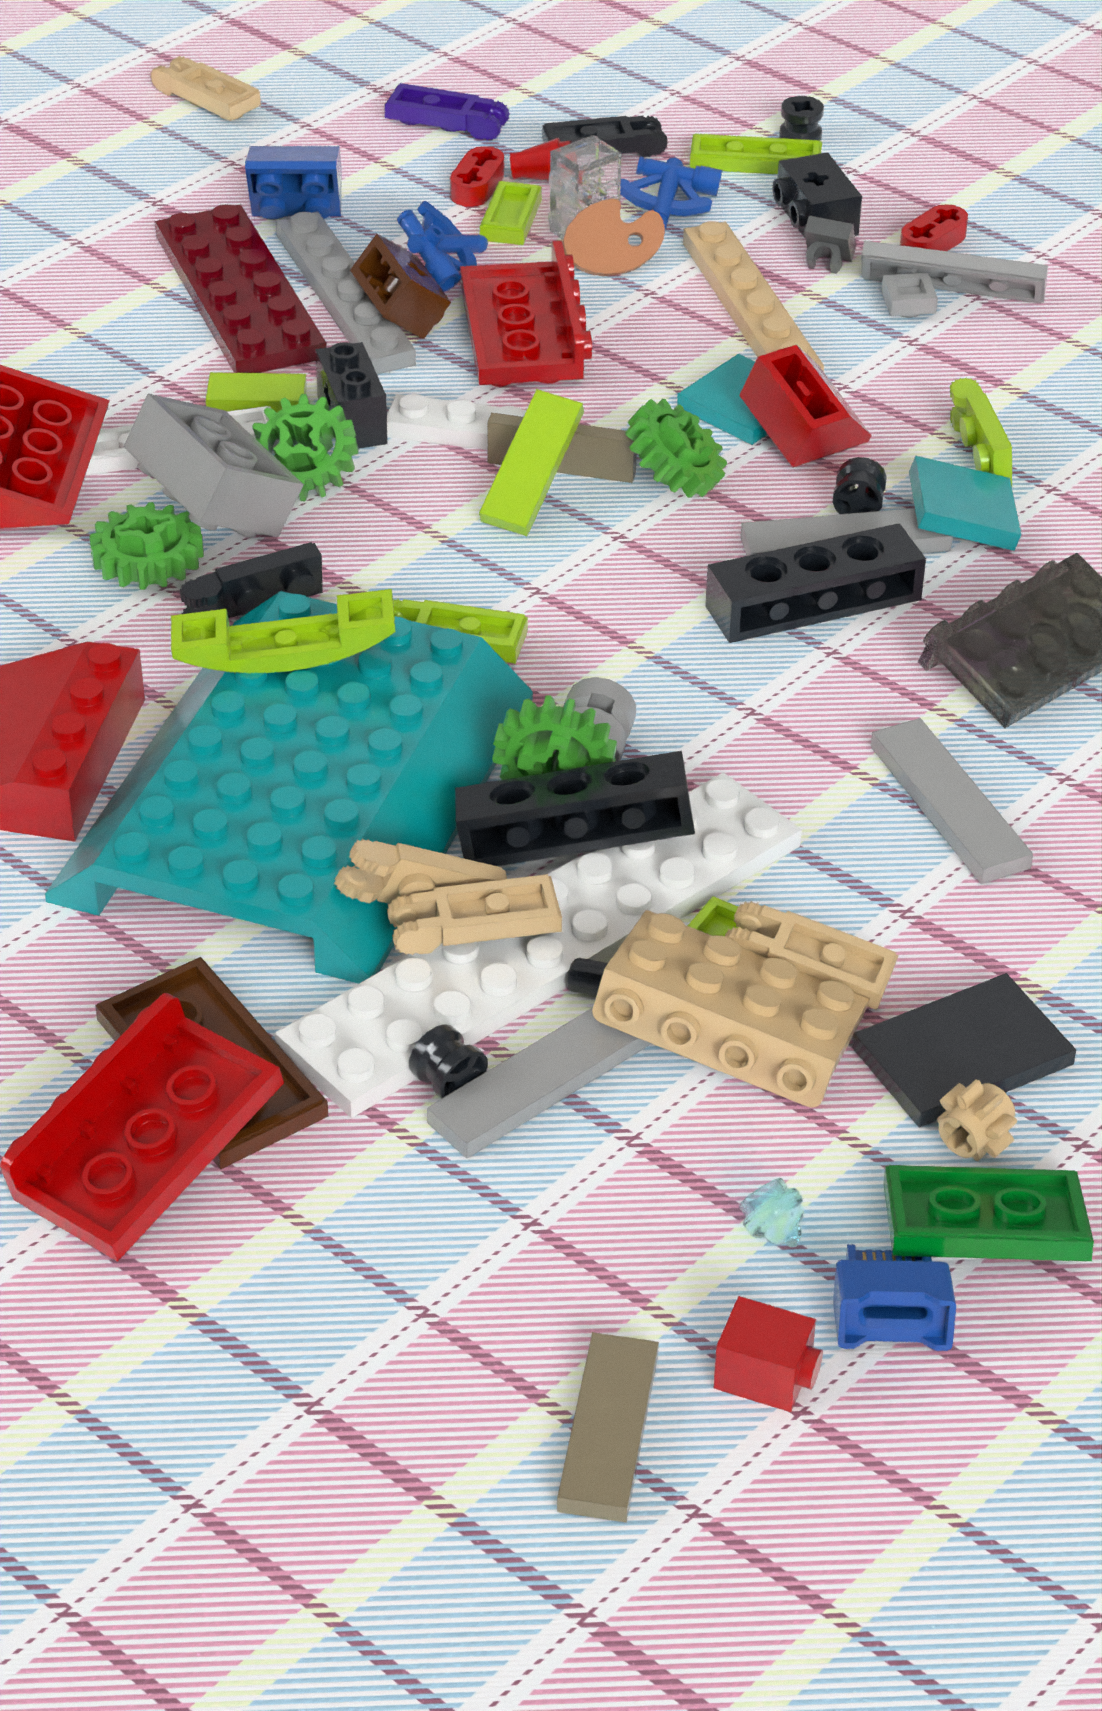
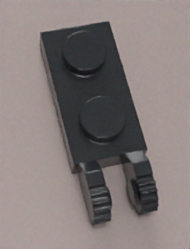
M649 115L647 117L616 116L544 123L542 125L543 143L556 138H560L561 142L571 141L574 161L582 157L592 156L614 158L623 153L637 152L642 157H651V155H661L662 152H665L667 144H669L666 134L662 131L660 121H658L657 117L654 118L653 115L651 117Z
M309 542L217 568L213 573L196 577L195 580L185 581V584L181 585L180 597L181 602H184L187 608L183 609L182 614L226 609L228 618L247 614L280 591L301 594L306 597L323 593L322 554L315 543Z

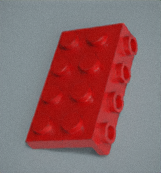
M562 240L552 241L551 261L460 266V285L479 385L502 387L511 383L540 382L551 384L559 380L584 379V360L592 359V337L590 330L586 331L585 306L580 305V287L578 279H574L573 255H565Z
M163 993L150 1007L143 1009L138 1014L134 1023L108 1049L102 1051L96 1057L92 1066L66 1092L56 1097L50 1108L23 1136L18 1137L11 1143L2 1157L0 1169L14 1201L118 1262L284 1084L280 1067L186 1018L180 1000L169 993Z

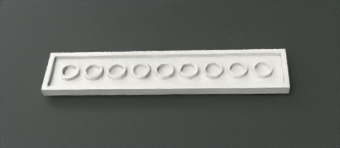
M723 772L689 792L695 834L585 852L549 873L548 876L552 878L562 915V932L448 946L441 944L428 954H409L275 1032V1042L301 1072L352 1119L418 1079L409 1069V1058L418 1040L429 1030L436 1026L447 1024L453 1026L461 1033L464 1038V1045H474L568 988V972L574 959L584 958L609 963L646 910L656 914L673 915L679 919L685 917L705 905L712 896L718 897L800 847L802 829Z

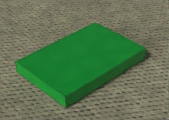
M885 1166L883 1185L893 1256L1092 1262L1094 1240L1078 1172L1075 1170Z

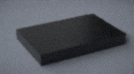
M1007 973L857 1031L853 1035L852 1044L854 1051L919 1128L937 1121V1118L946 1111L941 1105L940 1099L958 1083L967 1088L973 1081L979 1080L981 1084H993L1006 1093L1074 1065L1076 1055L1075 1047Z

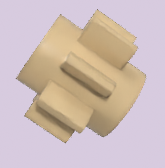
M979 1080L973 1081L967 1088L958 1083L940 1099V1103L946 1111L937 1118L939 1134L945 1145L955 1154L965 1158L973 1157L975 1161H979L987 1153L996 1158L1014 1141L1013 1136L1008 1130L1017 1123L1015 1108L1009 1096L999 1087L989 1083L981 1084Z

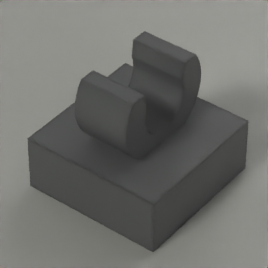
M809 216L804 230L808 268L814 269L816 261L820 256L831 258V273L837 274L842 267V261L852 262L856 250L853 224Z

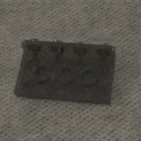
M1078 553L1059 563L1051 560L1043 565L1034 577L1023 583L1020 580L1011 582L996 598L987 603L984 600L975 602L960 618L951 623L943 620L936 624L923 639V643L926 646L918 663L925 671L942 663L1004 728H1007L1102 672V576Z

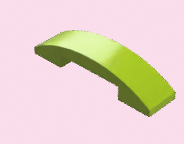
M392 589L337 595L338 613L235 626H230L226 609L171 615L172 657L175 660L202 668L238 673L286 672L332 663L362 652L396 632Z

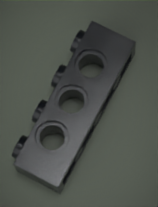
M898 523L717 562L707 566L705 607L727 641L733 643L922 600L926 558L902 525Z
M682 751L455 788L456 826L463 858L493 866H503L695 834Z

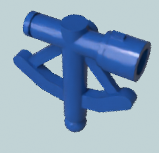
M639 157L636 174H643V176L647 177L633 182H629L626 179H618L615 190L634 205L659 213L666 230L670 215L690 216L706 213L711 210L712 200L708 197L700 198L696 192L717 196L722 170L702 165L696 166L695 169L685 167L678 158H669L666 162ZM661 182L657 197L640 190ZM678 186L689 200H674Z
M423 201L417 208L419 214L423 216L422 224L412 210L402 212L398 216L397 222L409 238L407 245L410 252L419 253L425 262L426 269L443 292L456 286L461 280L460 266H477L473 253L484 252L488 247V241L483 235H462L449 218L429 202ZM447 253H456L459 260L453 258Z

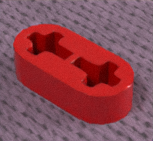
M488 146L470 149L451 173V200L455 204L464 207H475L485 204L493 195L498 182L504 179L505 156L503 152Z
M944 204L932 207L902 227L900 245L949 251L966 238L968 213L963 208L955 205Z

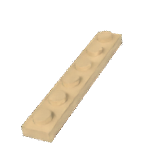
M708 221L700 226L684 228L683 245L755 355L758 357L797 344L824 372V364L727 222Z

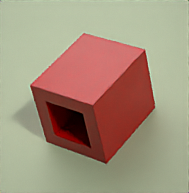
M738 1296L716 1346L713 1389L792 1412L801 1387L812 1390L821 1367L823 1350L813 1347L816 1319Z

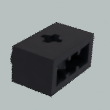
M829 153L779 160L778 178L774 179L772 185L775 203L781 206L789 216L792 226L798 228L804 238V230L809 216L853 224L855 236L859 235L862 195Z
M341 342L331 347L315 349L318 399L321 396L326 397L330 410L339 405L343 408L346 420H352L356 433L354 438H356L359 449L388 444L386 393L363 342Z

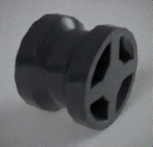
M793 96L785 99L781 104V116L785 121L780 126V138L821 141L822 127L819 125V121L824 114L823 103L809 96Z
M856 457L844 462L837 472L836 486L833 492L832 502L835 510L839 514L880 511L887 480L884 468L878 462L864 457Z
M447 1024L436 1026L426 1032L418 1040L409 1058V1069L412 1074L422 1082H432L434 1092L441 1099L484 1074L488 1068V1058L476 1046L464 1045V1038L461 1033L453 1026Z

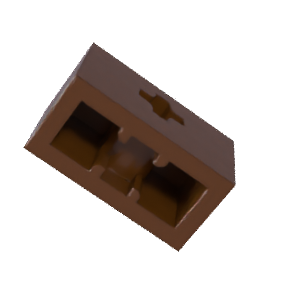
M379 234L374 236L350 269L382 317L422 339L427 336L434 325L440 322L446 309L452 303L418 256Z

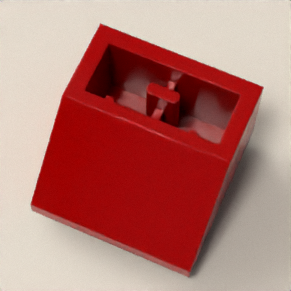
M797 344L757 357L739 396L793 468L869 442L872 435L820 366Z

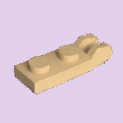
M184 56L172 59L169 68L160 65L150 72L151 82H153V86L159 92L162 91L167 96L172 94L190 101V103L205 108L226 120L239 119L245 113L261 105L260 92L257 88L202 62L197 63L191 59H185Z
M362 839L361 841L357 840L349 852V858L352 859L351 862L355 866L349 867L347 865L346 868L342 867L335 878L334 884L337 885L336 889H339L340 893H343L346 897L356 898L366 903H371L377 899L379 902L391 904L392 900L397 899V896L402 897L404 894L405 896H410L412 893L433 891V888L503 880L507 879V875L502 867L402 843H397L395 846Z
M548 874L433 888V891L412 893L410 896H405V894L402 897L397 896V899L392 900V903L388 904L389 909H387L390 924H394V927H397L396 930H393L394 935H392L396 950L399 949L400 953H405V955H413L414 953H419V955L428 954L441 944L448 946L562 932V915L552 878Z
M745 901L744 904H740L737 908L734 922L737 924L736 927L739 928L733 927L732 930L728 929L725 937L736 941L740 947L767 957V959L779 958L793 964L797 971L824 981L841 982L850 987L853 992L870 998L867 1007L875 1010L878 1009L899 956L896 954L897 952L788 910L784 913L766 905L760 906L758 902L753 903L752 901L750 903Z

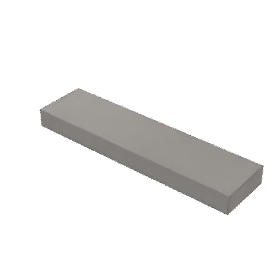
M864 240L861 263L862 278L866 280L882 282L883 275L929 273L934 289L1044 303L1048 265Z
M915 508L741 523V540L747 556L898 523L902 525L922 553L951 551L953 536L919 529Z
M921 718L872 732L871 748L981 884L1031 869L1032 851Z
M592 1007L427 1107V1123L464 1157L469 1158L652 1043L598 1022L593 1016Z

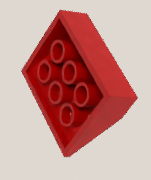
M0 365V529L65 525L70 523L110 400Z
M87 641L0 666V830L76 841L145 701L140 649Z

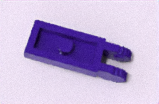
M403 83L396 87L384 104L385 118L400 120L401 123L406 125L424 124L437 126L448 132L468 130L475 139L483 140L485 138L487 141L488 139L493 140V138H497L501 132L502 125L504 126L507 123L510 115V109L503 102H499V100L495 102L493 99L481 98L479 95Z

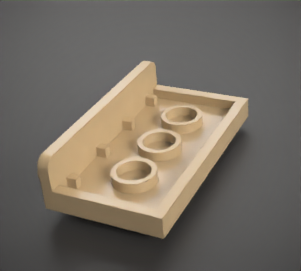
M646 910L605 967L592 1013L594 1018L602 1024L804 1106L814 1108L821 1104L832 1074L857 1030L870 998L853 992L850 987L841 982L824 981L797 971L796 967L786 960L779 958L767 959V957L740 947L736 941L728 937L712 936L686 926L679 918L673 915L656 914Z

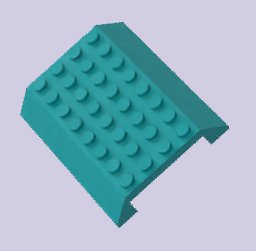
M280 591L235 621L232 626L338 613L337 604L309 598L301 594ZM395 617L396 632L383 641L362 652L332 663L312 668L274 673H238L202 668L45 893L46 902L99 916L116 890L121 888L311 937L314 941L315 973L359 984L381 970L394 947L392 935H394L393 930H396L397 927H394V924H390L387 909H389L388 903L379 902L377 899L371 903L361 902L356 898L346 897V895L340 893L339 889H336L337 885L334 884L335 878L342 867L346 868L347 865L349 867L355 866L351 862L352 859L349 858V852L357 840L369 839L371 842L378 841L395 846L397 843H402L446 854L458 833L456 826L455 788L487 782L496 766V763H493L492 757L495 750L493 743L499 723H504L506 712L510 708L521 712L523 700L528 698L531 701L533 700V691L482 637L461 633L454 629H444L413 622L402 617Z

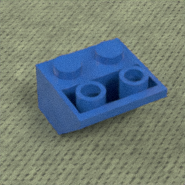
M250 146L245 160V172L252 216H262L266 219L276 220L284 216H293L299 212H319L323 219L341 217L342 166L340 146Z

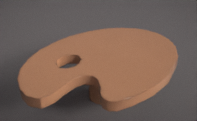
M614 198L602 200L580 211L568 225L562 241L565 255L572 254L574 267L592 275L613 276L631 272L648 262L659 250L665 233L663 219L659 213L650 210L634 222L625 223L620 218V201ZM638 235L641 238V244L631 246L628 243V237Z

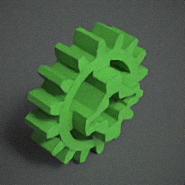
M301 394L297 405H291L290 401L284 397L281 399L282 410L279 412H275L268 407L264 410L267 420L266 424H253L252 428L256 440L271 454L276 439L280 441L273 448L274 457L304 484L299 494L300 501H306L308 491L314 489L321 498L325 497L326 484L331 482L333 485L341 487L343 481L340 472H353L355 469L352 456L359 454V448L356 438H354L356 433L352 420H346L343 408L340 405L330 410L326 397L321 396L315 405L309 404L307 394ZM336 438L335 447L330 456L327 452L333 447L332 439Z
M650 399L627 422L630 427L626 431V436L634 441L629 448L642 459L639 463L642 468L650 467L655 472L654 480L668 485L672 492L675 493L679 488H682L688 498H692L695 493L704 497L725 476L726 473L722 469L727 465V460L718 455L723 450L722 445L715 443L714 438L711 437L713 434L712 430L702 429L698 424L699 417L685 411L682 405L678 404L672 409L666 399H661L658 404Z
M148 502L144 507H135L132 504L127 505L126 514L121 515L111 511L108 513L109 522L97 521L95 523L96 533H92L89 536L93 567L95 570L102 569L104 580L118 577L120 587H126L132 581L138 582L140 590H146L148 585L158 584L162 588L167 587V578L174 577L183 581L186 579L185 569L197 570L199 568L198 558L204 557L201 527L191 522L188 517V511L175 515L174 505L169 504L162 510H155L153 502Z
M546 695L543 706L537 707L528 698L523 700L521 712L510 708L506 712L504 723H499L493 743L495 750L492 760L493 763L502 765L499 776L501 780L615 762L617 741L608 739L611 726L609 723L595 725L593 721L596 710L593 708L587 709L583 713L575 711L574 699L569 698L564 707L556 706L551 695Z

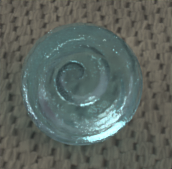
M783 1178L772 1180L755 1190L740 1203L739 1207L746 1216L742 1224L748 1233L757 1239L766 1238L772 1244H786L794 1248L802 1236V1228L799 1223L804 1216L803 1197L796 1187L789 1189Z

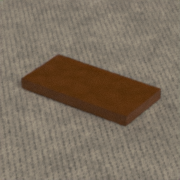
M202 957L95 1005L98 1022L112 1039L116 1041L134 1023L136 1017L143 1009L150 1007L163 993H169L180 1000L186 1018L280 1067L284 1084L213 1159L220 1170L329 1117L328 1101Z

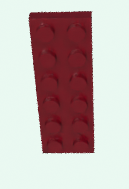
M241 204L219 205L213 208V210L193 214L177 213L170 218L155 221L156 237L234 373H261L316 361L315 349L326 348L327 343Z

